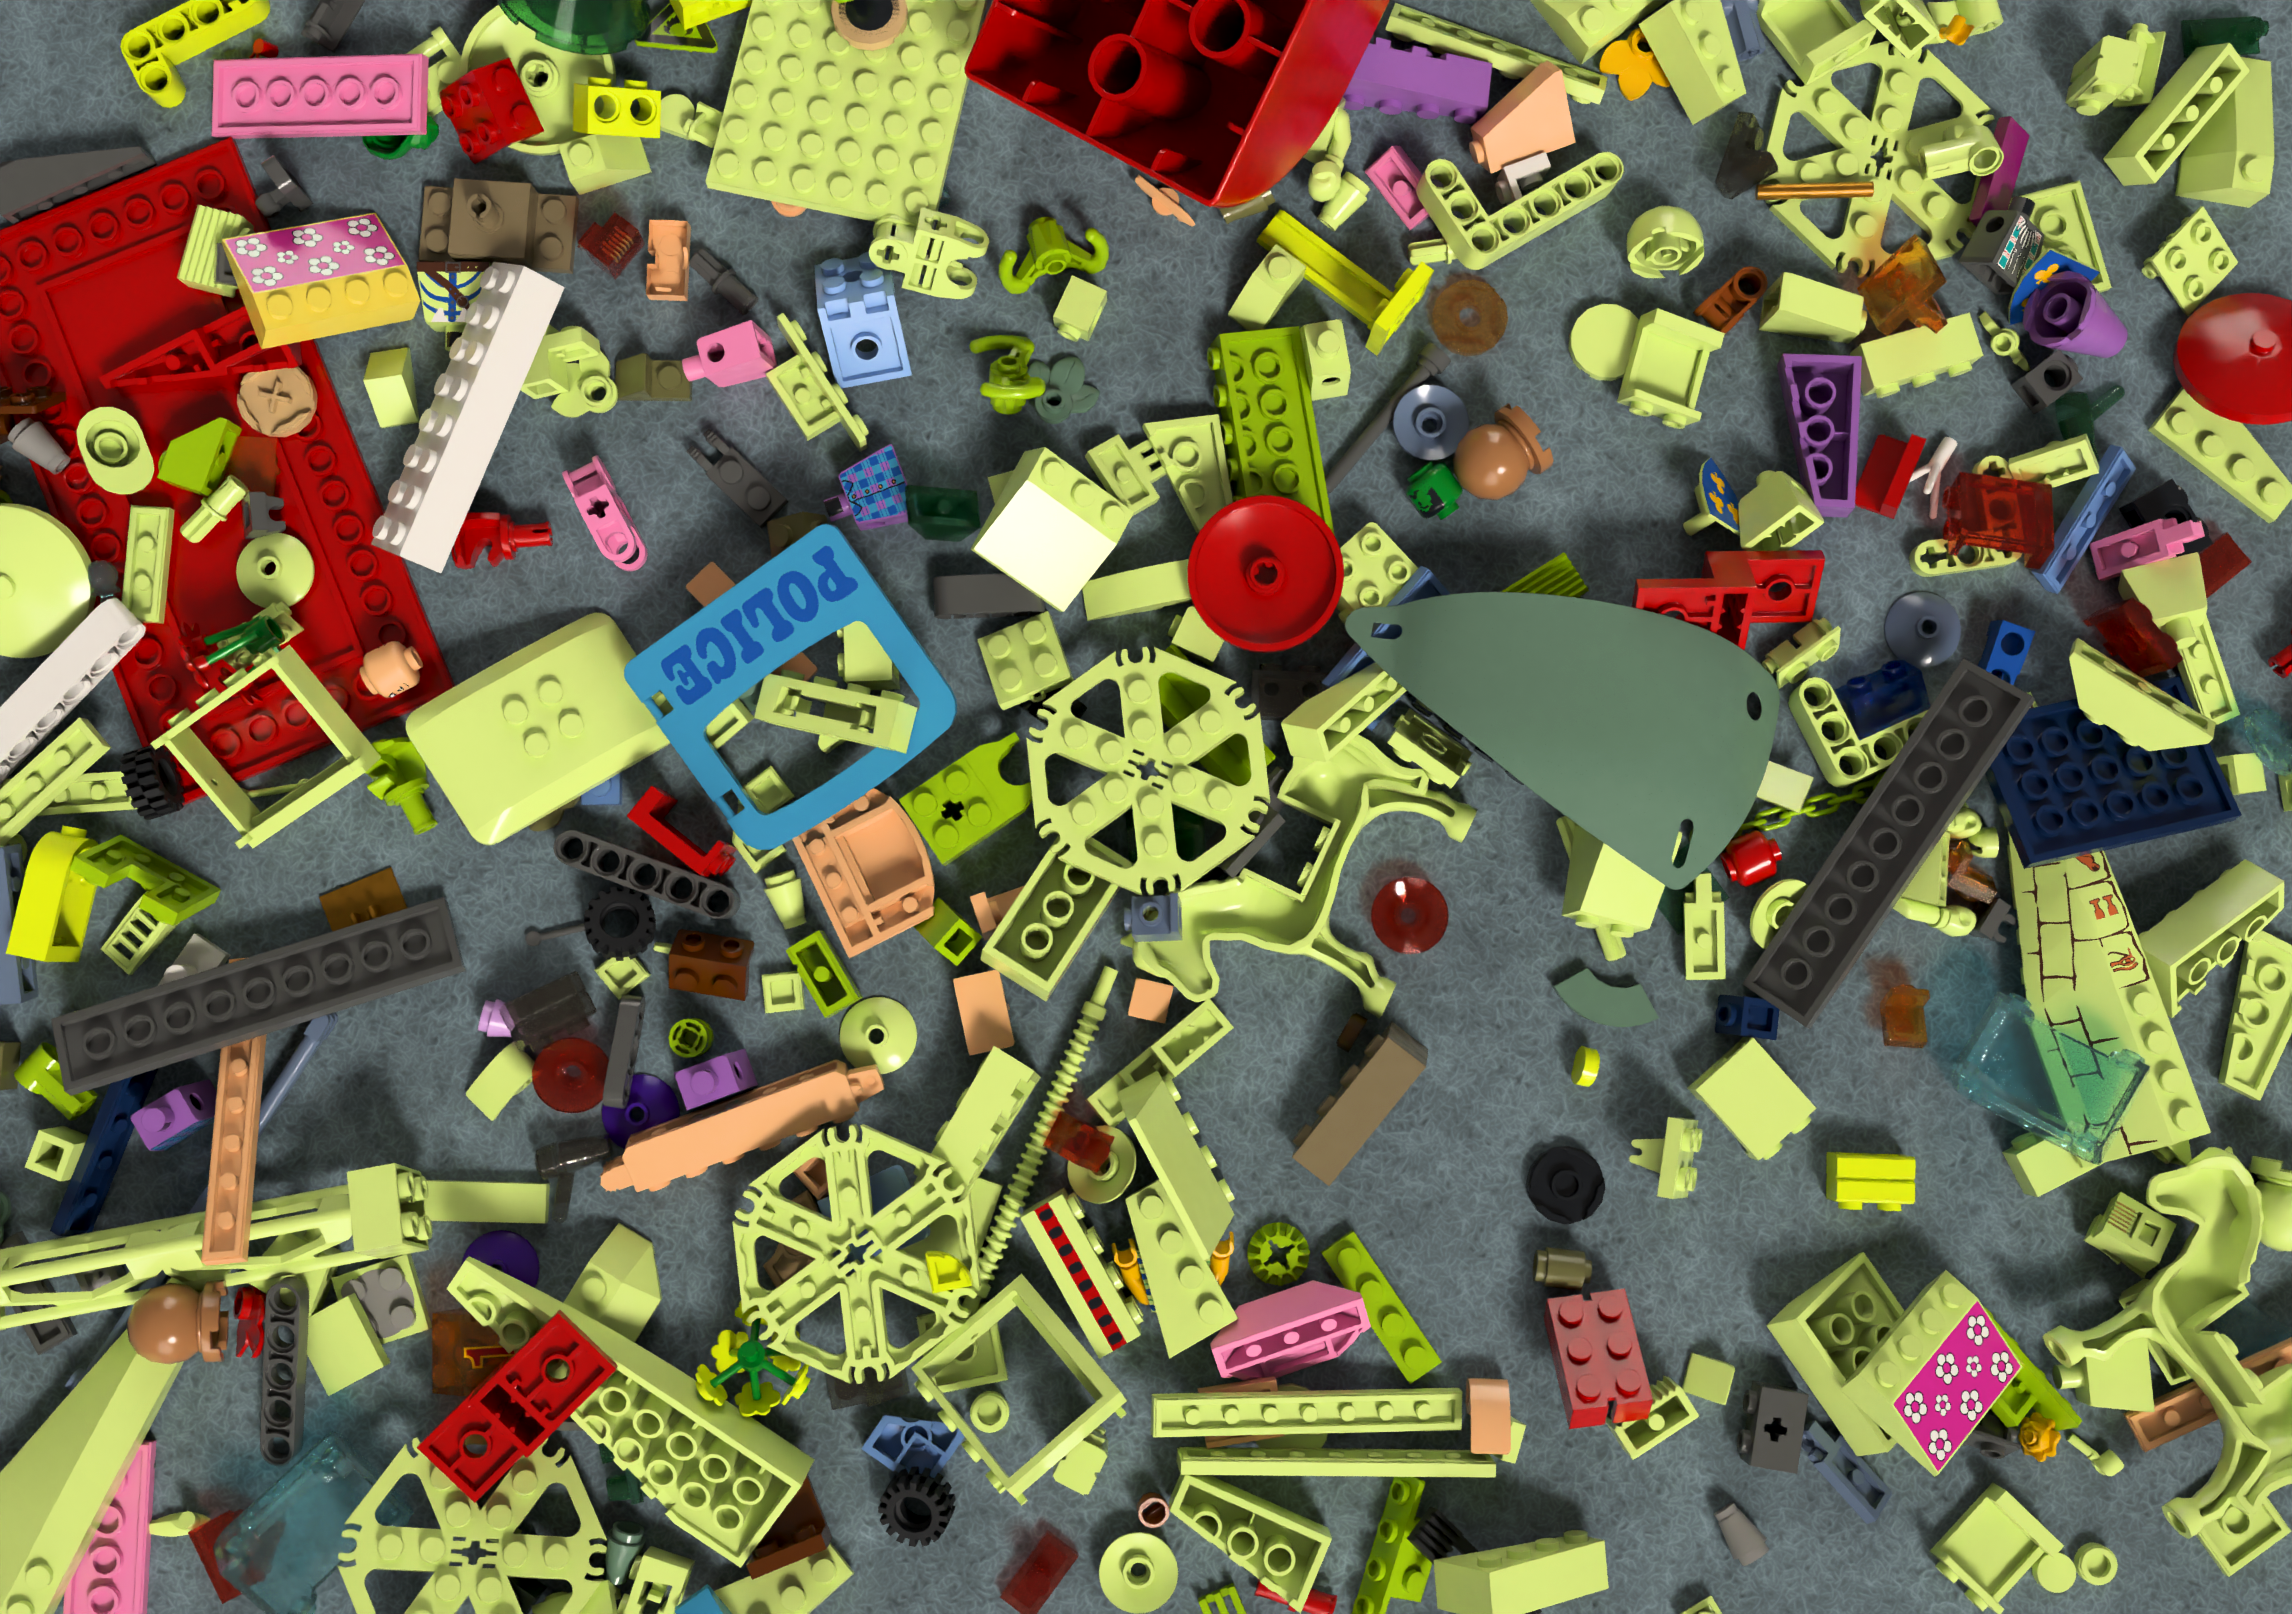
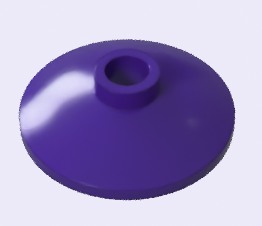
M645 1074L633 1075L630 1096L625 1109L602 1106V1122L605 1131L611 1140L623 1149H625L631 1134L680 1116L679 1103L670 1086L657 1077ZM635 1107H640L644 1111V1118L641 1121H636L632 1117V1110Z
M496 1230L485 1233L473 1241L464 1254L462 1264L470 1256L491 1267L493 1264H498L502 1267L503 1273L534 1288L537 1284L540 1271L537 1253L528 1240L515 1232Z

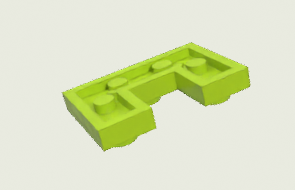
M121 834L74 856L70 867L71 871L84 877L88 883L102 888H106L126 877L138 882L142 888L149 891L143 894L139 908L150 913L157 921L170 924L171 926L214 904L221 891L220 888Z

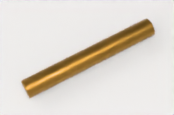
M1873 181L1757 184L1755 199L1872 197L1874 183Z

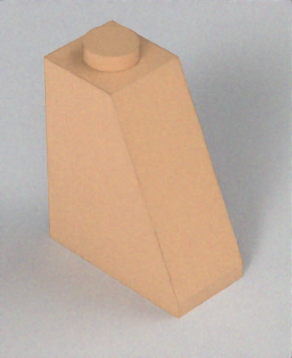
M1549 61L1539 64L1471 127L1473 141L1469 143V149L1475 164L1481 165L1489 173H1494L1502 170L1505 166L1576 143L1563 74L1560 68Z

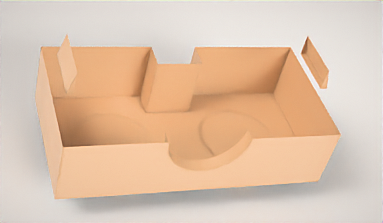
M649 220L648 251L651 256H655V264H647L646 295L649 300L688 301L691 226L688 221Z

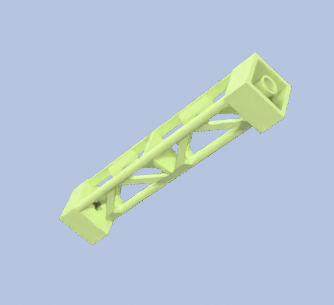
M391 1163L348 1171V1184L252 1202L251 1221L314 1208L318 1210L311 1213L252 1223L249 1241L319 1228L322 1234L318 1239L281 1256L248 1257V1262L208 1266L201 1262L206 1211L0 1249V1331L16 1326L133 1305L150 1289L130 1292L129 1288L157 1276L162 1270L166 1275L182 1282L177 1284L188 1285L197 1292H201L204 1290L207 1281L224 1280L226 1281V1286L229 1287L429 1250L428 1239L432 1238V1223L429 1216L425 1215L424 1200L428 1198L427 1181L424 1176H421L420 1171ZM353 1235V1251L319 1257L318 1253L349 1240ZM126 1244L124 1248L14 1268L25 1262ZM126 1264L129 1269L127 1275L93 1291L24 1294L9 1288L10 1285ZM197 1270H246L197 1280ZM56 1305L55 1307L5 1315V1306Z

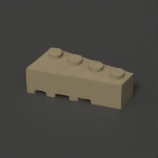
M1392 1021L1381 1036L1377 1034L1364 1050L1366 1055L1358 1066L1353 1064L1340 1080L1342 1087L1335 1096L1329 1094L1316 1110L1319 1117L1310 1127L1308 1124H1305L1292 1140L1296 1145L1292 1158L1328 1186L1332 1184L1426 1068L1428 1049Z

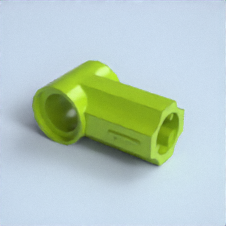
M42 1042L14 1071V1077L22 1086L35 1094H42L69 1121L76 1120L79 1116L86 1113L99 1096L93 1089L72 1096L64 1091L57 1049L46 1042Z

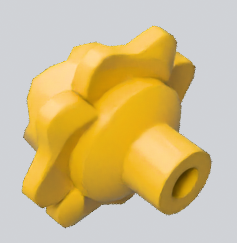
M2039 1412L2032 1413L2030 1418L2024 1417L2022 1419L2018 1441L2022 1445L2023 1454L2032 1455L2038 1462H2044L2047 1456L2054 1457L2056 1455V1446L2061 1435L2058 1431L2054 1430L2056 1424L2053 1419L2044 1418Z

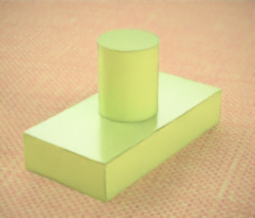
M2087 434L2065 441H2051L2043 448L2009 458L2008 467L2021 498L2099 473V464Z

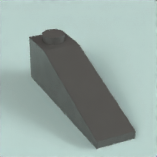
M140 146L5 161L0 163V214L15 224L156 166L157 163Z

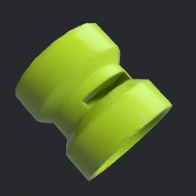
M690 1018L680 1020L670 1030L668 1037L669 1045L673 1052L681 1057L701 1056L708 1052L713 1044V1030L702 1019Z

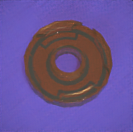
M1474 279L1458 281L1445 289L1437 298L1431 315L1433 331L1439 342L1452 353L1463 356L1481 355L1494 348L1503 337L1508 322L1507 306L1503 298H1500L1495 289L1488 283ZM1467 308L1474 309L1480 316V323L1474 327L1465 326L1460 321V312Z

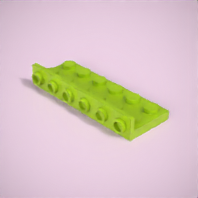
M1299 326L1219 334L1207 350V362L1209 369L1214 370L1216 384L1213 387V398L1216 407L1221 409L1222 421L1220 425L1223 444L1227 445L1229 457L1226 460L1230 482L1233 481L1235 496L1232 497L1233 502L1259 495L1289 498L1314 511L1324 520L1334 534Z

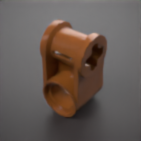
M1748 266L1742 268L1720 289H1716L1693 314L1696 317L1702 316L1715 330L1726 334L1765 293L1768 285L1766 275L1757 267ZM1738 282H1749L1754 288V295L1742 293Z

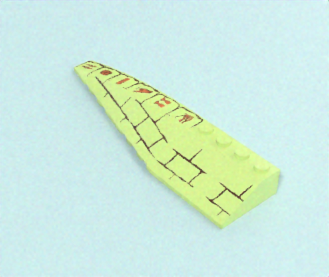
M2035 701L2030 708L2038 707ZM2008 831L2010 845H2007L2013 907L2017 910L2018 929L2016 930L2017 945L2021 947L2023 968H2020L2022 985H2025L2026 1003L2024 1004L2025 1018L2079 1167L2086 1168L2211 1133L2138 935L2104 851L2024 869Z

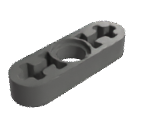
M624 994L621 998L603 1090L604 1106L625 1109L627 1106L644 1019L645 997Z

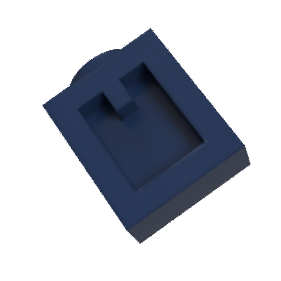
M1719 995L1715 1032L1776 1040L1780 1009L1765 999Z

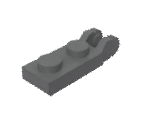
M708 429L703 434L706 441L713 448H717L724 456L713 466L698 448L691 446L686 452L707 472V477L762 529L767 524V521H770L788 503L787 499L733 447L729 448L715 433Z

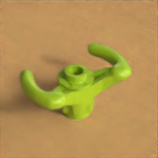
M1041 217L1034 220L1028 227L1029 234L1026 235L1030 250L1017 274L1013 275V266L1016 262L1017 254L1014 250L1007 249L999 262L998 275L1001 284L1009 293L1021 294L1026 292L1038 277L1046 273L1050 275L1058 274L1065 268H1076L1087 274H1095L1102 271L1106 267L1109 258V246L1104 235L1096 228L1090 227L1085 231V238L1095 249V253L1091 255L1066 239L1063 227L1058 225L1056 219Z
M993 335L981 337L970 342L969 349L974 354L989 350L1011 349L1009 355L1002 356L991 363L989 382H985L980 386V393L990 398V404L996 412L1007 415L1016 414L1022 410V406L1026 404V399L1040 397L1044 394L1046 389L1045 381L1039 377H1030L1028 374L1027 364L1035 350L1034 343L1028 337Z

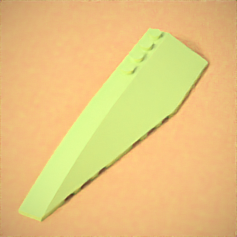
M232 1269L197 1270V1280L230 1274ZM171 1277V1279H170L166 1284H168V1283H176V1284H177V1283H182V1282L179 1281V1280H177V1279H175V1278H173V1277ZM126 1329L0 1472V1614L55 1613L69 1582L80 1565L184 1361L169 1365L147 1360L137 1354L129 1342Z

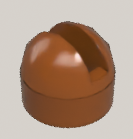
M1148 1492L1143 1494L1138 1500L1137 1514L1143 1525L1149 1528H1156L1167 1521L1169 1507L1162 1495L1156 1492ZM1153 1502H1158L1157 1504H1154L1152 1507H1150L1149 1510H1147L1145 1513L1143 1512V1510L1147 1508L1149 1505H1151Z

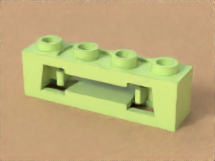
M782 669L780 676L769 674L763 679L754 715L755 719L773 725L907 753L917 707L904 703V695L882 690L880 697L870 695V688L848 683L846 690L836 688L837 681L818 676L814 677L813 683L803 681L804 674ZM801 695L824 703L862 710L859 724L874 729L873 733H869V729L852 723L809 714L812 701L800 698Z
M650 1546L643 1556L638 1555L634 1560L629 1579L635 1581L630 1595L624 1593L617 1609L618 1614H643L647 1600L661 1603L667 1594L668 1585L672 1586L668 1600L664 1602L657 1614H676L675 1607L682 1602L695 1560ZM648 1582H653L651 1590L646 1595L645 1591Z

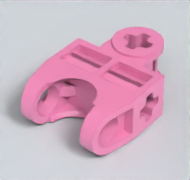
M593 456L592 462L571 473L569 470L562 472L563 478L574 497V501L601 553L624 571H635L641 568L647 560V548L624 502L618 496L613 480L599 456ZM628 543L626 550L619 554L620 548ZM637 545L639 548L638 559L631 564L622 563L633 556Z

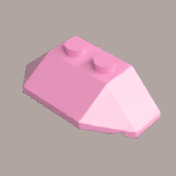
M1312 1280L1239 1305L1235 1310L1238 1319L1223 1327L1210 1343L1221 1378L1230 1379L1235 1377L1242 1380L1270 1376L1278 1378L1339 1357L1355 1342L1360 1333L1367 1331L1371 1325L1361 1293Z

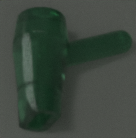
M2115 385L2092 404L2085 392H2069L2059 397L2055 401L2057 424L2063 440L2087 434L2097 461H2100L2095 445L2094 421L2124 397V388L2120 385Z

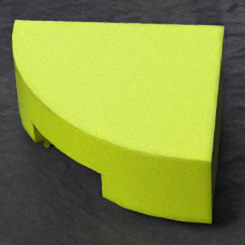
M927 1251L925 1253L932 1293L969 1287L974 1284L967 1267L955 1256L942 1251Z

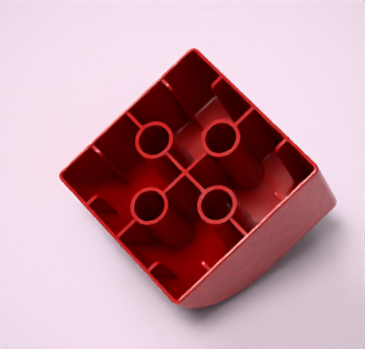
M993 0L965 63L964 70L966 76L971 81L1208 207L1229 208L1245 204L1272 188L1296 166L1315 143L1338 107L1390 0Z

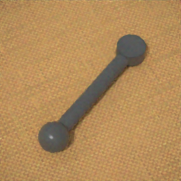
M584 923L543 933L530 931L527 933L525 940L530 946H538L543 940L585 931Z

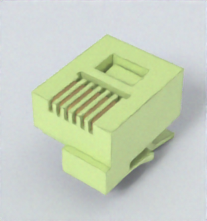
M2119 1192L2110 1200L2104 1215L2099 1214L2093 1219L2083 1241L2105 1253L2117 1265L2122 1262L2141 1278H2144L2149 1270L2160 1263L2177 1224L2126 1194Z

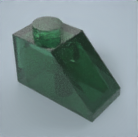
M907 485L905 487L908 525L925 540L960 542L981 528L977 491Z

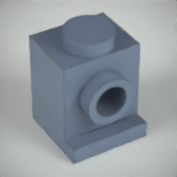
M1178 893L1161 896L1131 897V907H1124L1125 931L1132 930V937L1135 942L1182 940V902ZM1147 911H1158V917L1155 920L1147 921L1144 919Z

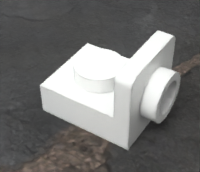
M1546 152L1503 167L1497 177L1498 182L1495 183L1496 193L1501 204L1507 203L1509 205L1520 199L1522 194L1519 186H1521L1522 190H1528L1543 182V177H1545L1551 167Z

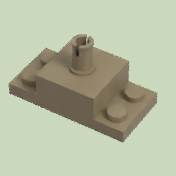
M454 178L453 188L425 186L418 260L420 262H490L491 264L499 262L522 265L538 272L573 274L579 199L577 196L541 194L535 190L531 183Z

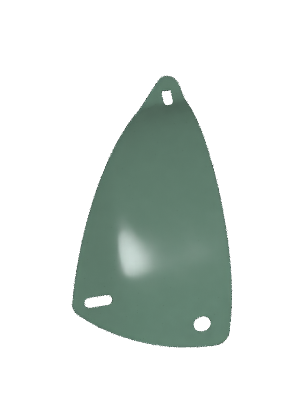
M1520 592L1458 593L1425 598L1396 606L1362 607L1351 612L1346 619L1345 628L1348 635L1402 687L1542 799L1670 889L1679 890L1686 887L1717 858L1743 824L1756 799L1766 772L1774 740L1780 705L1779 689L1773 676L1752 656L1731 641L1709 630L1669 616L1624 605L1576 597ZM1373 623L1399 625L1402 627V634L1397 639L1371 637ZM1751 692L1756 693L1761 702V715L1758 720H1753L1747 711V697ZM1684 819H1690L1693 823V833L1686 860L1682 867L1676 868L1672 863V856L1679 828Z

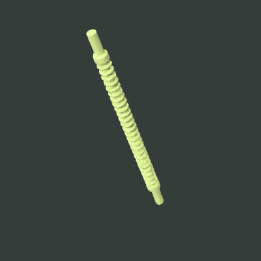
M1104 966L1090 1001L1084 1002L1081 1010L1084 1016L1082 1019H1077V1023L1080 1026L1078 1029H1073L1075 1034L1074 1040L1069 1039L1068 1041L1071 1044V1048L1064 1050L1067 1057L1065 1060H1060L1062 1069L1055 1071L1058 1079L1051 1081L1054 1088L1052 1091H1047V1095L1050 1096L1049 1100L1042 1102L1045 1110L1038 1112L1041 1119L1039 1122H1034L1036 1131L1029 1133L1032 1141L1025 1143V1147L1028 1150L1020 1155L1023 1158L1022 1164H1016L1019 1172L1012 1174V1178L1015 1181L1007 1186L1010 1189V1193L1003 1196L1006 1203L999 1205L1001 1214L994 1217L997 1224L990 1227V1230L993 1232L992 1236L985 1238L988 1245L981 1248V1251L984 1252L983 1257H978L981 1286L972 1285L979 1291L978 1296L975 1299L966 1295L962 1307L971 1310L967 1318L957 1316L959 1320L966 1321L974 1315L981 1299L986 1298L991 1286L988 1282L995 1279L992 1271L999 1269V1265L996 1262L1004 1257L1001 1254L1002 1248H1008L1005 1240L1012 1238L1010 1229L1017 1226L1014 1219L1021 1216L1018 1210L1020 1206H1025V1202H1023L1024 1196L1030 1195L1027 1188L1034 1185V1182L1031 1180L1032 1176L1039 1174L1036 1166L1043 1164L1040 1157L1042 1154H1047V1150L1044 1149L1045 1145L1052 1143L1049 1135L1056 1133L1053 1126L1055 1123H1060V1119L1057 1118L1058 1114L1065 1112L1062 1104L1069 1102L1066 1095L1068 1092H1073V1088L1070 1087L1071 1083L1078 1080L1075 1077V1073L1082 1071L1079 1064L1081 1061H1086V1057L1083 1055L1085 1051H1090L1088 1042L1095 1040L1092 1033L1094 1030H1099L1096 1024L1098 1021H1102L1107 1010L1104 1008V1005L1119 972L1117 970Z

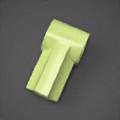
M1983 125L1968 128L1957 139L1922 146L1921 149H1918L1920 173L1924 181L1971 171L1977 176H1986L1995 172L2001 166L2004 159L2003 151L1991 130Z

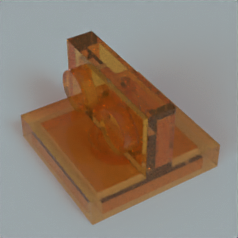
M1916 234L1909 238L1857 288L1860 296L1864 297L1863 302L1876 328L1886 336L1893 332L1907 318L1918 328L1925 325L1935 334L1948 324L1933 296L1947 280L1926 242Z

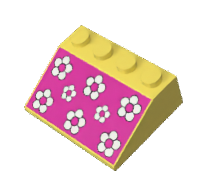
M376 213L222 239L224 251L261 349L408 321L414 318L421 301L406 262Z

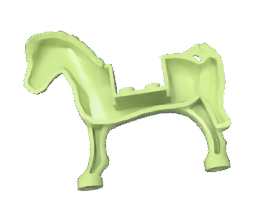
M1359 734L1327 763L1293 756V768L1282 783L1277 798L1290 807L1332 826L1331 829L1323 826L1313 848L1314 851L1319 853L1315 864L1306 862L1296 885L1303 888L1301 893L1299 894L1243 868L1239 876L1234 878L1229 876L1225 880H1209L1194 883L1182 892L1181 888L1175 889L1174 893H1178L1182 902V940L1135 942L1131 933L1121 938L1120 943L1132 948L1133 961L1138 968L1157 977L1166 978L1187 999L1194 1002L1206 1001L1218 993L1220 978L1210 958V941L1242 940L1270 951L1291 955H1305L1332 967L1349 978L1360 991L1364 1009L1380 1018L1392 996L1396 982L1380 977L1371 955L1346 947L1335 939L1329 928L1331 907L1336 895L1341 869L1349 849L1362 828L1380 814L1395 811L1416 812L1438 820L1444 826L1450 838L1462 843L1474 820L1477 808L1469 804L1459 803L1443 791L1429 790V778L1425 774L1424 769H1411L1398 765L1380 751L1370 740ZM1147 911L1144 919L1147 921L1155 920L1158 917V911Z
M2230 1146L2225 1150L2217 1147H2208L2190 1160L2188 1165L2177 1170L2154 1175L2149 1180L2146 1191L2148 1205L2157 1212L2181 1216L2195 1225L2176 1259L2171 1264L2158 1270L2145 1285L2136 1300L2120 1313L2094 1328L2077 1331L2060 1325L2043 1335L2045 1345L2052 1355L2068 1368L2077 1364L2084 1356L2105 1361L2111 1358L2115 1351L2126 1342L2140 1337L2151 1338L2192 1377L2208 1397L2220 1420L2223 1432V1448L2217 1467L2208 1482L2192 1498L2176 1497L2161 1507L2164 1516L2171 1526L2187 1539L2198 1534L2207 1523L2222 1518L2230 1504L2241 1512L2256 1514L2260 1510L2263 1501L2271 1492L2292 1484V1363L2276 1367L2257 1376L2253 1371L2243 1368L2235 1357L2239 1353L2238 1348L2228 1336L2215 1331H2201L2250 1295L2244 1284L2250 1282V1267L2256 1261L2258 1245L2262 1236L2261 1227L2264 1222V1216L2261 1207V1191L2255 1186L2250 1172L2244 1167L2237 1156L2233 1154V1149Z

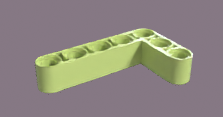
M1611 152L1598 153L1488 216L1456 166L1446 159H1437L1427 166L1417 184L1416 194L1459 261L1466 268L1479 270L1604 199L1621 179L1624 166L1617 155ZM1596 172L1603 174L1607 180L1600 178ZM1431 179L1440 181L1444 187L1435 186ZM1565 189L1573 191L1576 197L1570 196ZM1535 207L1542 208L1546 215L1538 213ZM1452 210L1460 212L1465 219L1455 217ZM1503 224L1512 226L1516 233L1509 232ZM1472 242L1482 244L1486 251L1478 250Z
M1818 677L1808 678L1792 691L1788 702L1790 711L1825 779L1829 784L1839 788L1848 787L1888 769L1909 739L1908 729L1915 730L1928 711L1926 710L1859 740L1833 688L1826 680ZM1804 691H1809L1817 697V706L1807 703L1804 698ZM1822 725L1832 728L1835 733L1834 741L1825 738L1821 730ZM1874 744H1879L1886 750V760L1877 757L1874 752ZM1840 759L1846 760L1851 764L1853 769L1852 775H1847L1840 769Z

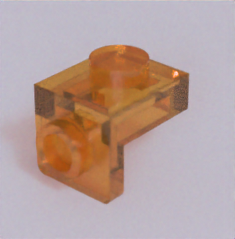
M1961 840L1955 850H1949L1947 886L1955 889V892L1960 897L1968 901L1976 902L1978 899L1990 905L1997 894L1992 876L1968 866L1973 858L1969 843Z
M1899 985L1889 989L1880 1002L1884 1046L1923 1048L1928 1041L1924 1005L1930 999L1928 989H1916L1912 985Z

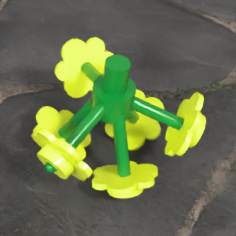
M740 1301L739 1307L735 1309V1316L742 1318L743 1324L751 1326L750 1341H748V1335L745 1332L741 1331L735 1334L731 1330L721 1331L717 1336L718 1344L714 1345L710 1351L712 1357L716 1358L715 1367L720 1374L716 1375L710 1372L704 1364H700L697 1367L698 1372L695 1374L697 1379L696 1388L705 1400H714L718 1406H721L728 1398L727 1392L721 1383L733 1374L742 1373L746 1370L749 1372L750 1382L744 1384L742 1392L734 1397L735 1403L739 1405V1412L745 1417L755 1414L767 1415L771 1410L770 1407L780 1403L781 1395L778 1391L774 1390L771 1382H764L760 1385L758 1372L764 1368L790 1385L781 1401V1404L785 1406L792 1396L799 1399L803 1393L808 1391L807 1386L811 1379L806 1374L809 1370V1365L804 1364L802 1369H800V1361L774 1349L764 1348L758 1342L760 1324L768 1325L767 1321L763 1318H757L748 1324L746 1321L748 1316L756 1309H759L758 1305L750 1307L743 1314ZM796 1330V1334H797V1336L800 1338V1334H799V1332ZM775 1332L772 1335V1341L778 1337V1333ZM768 1357L773 1359V1364L768 1361ZM789 1370L798 1371L795 1377L786 1372Z

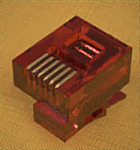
M614 212L603 227L594 222L578 241L579 245L577 247L581 251L585 250L595 265L616 280L645 243L639 230Z

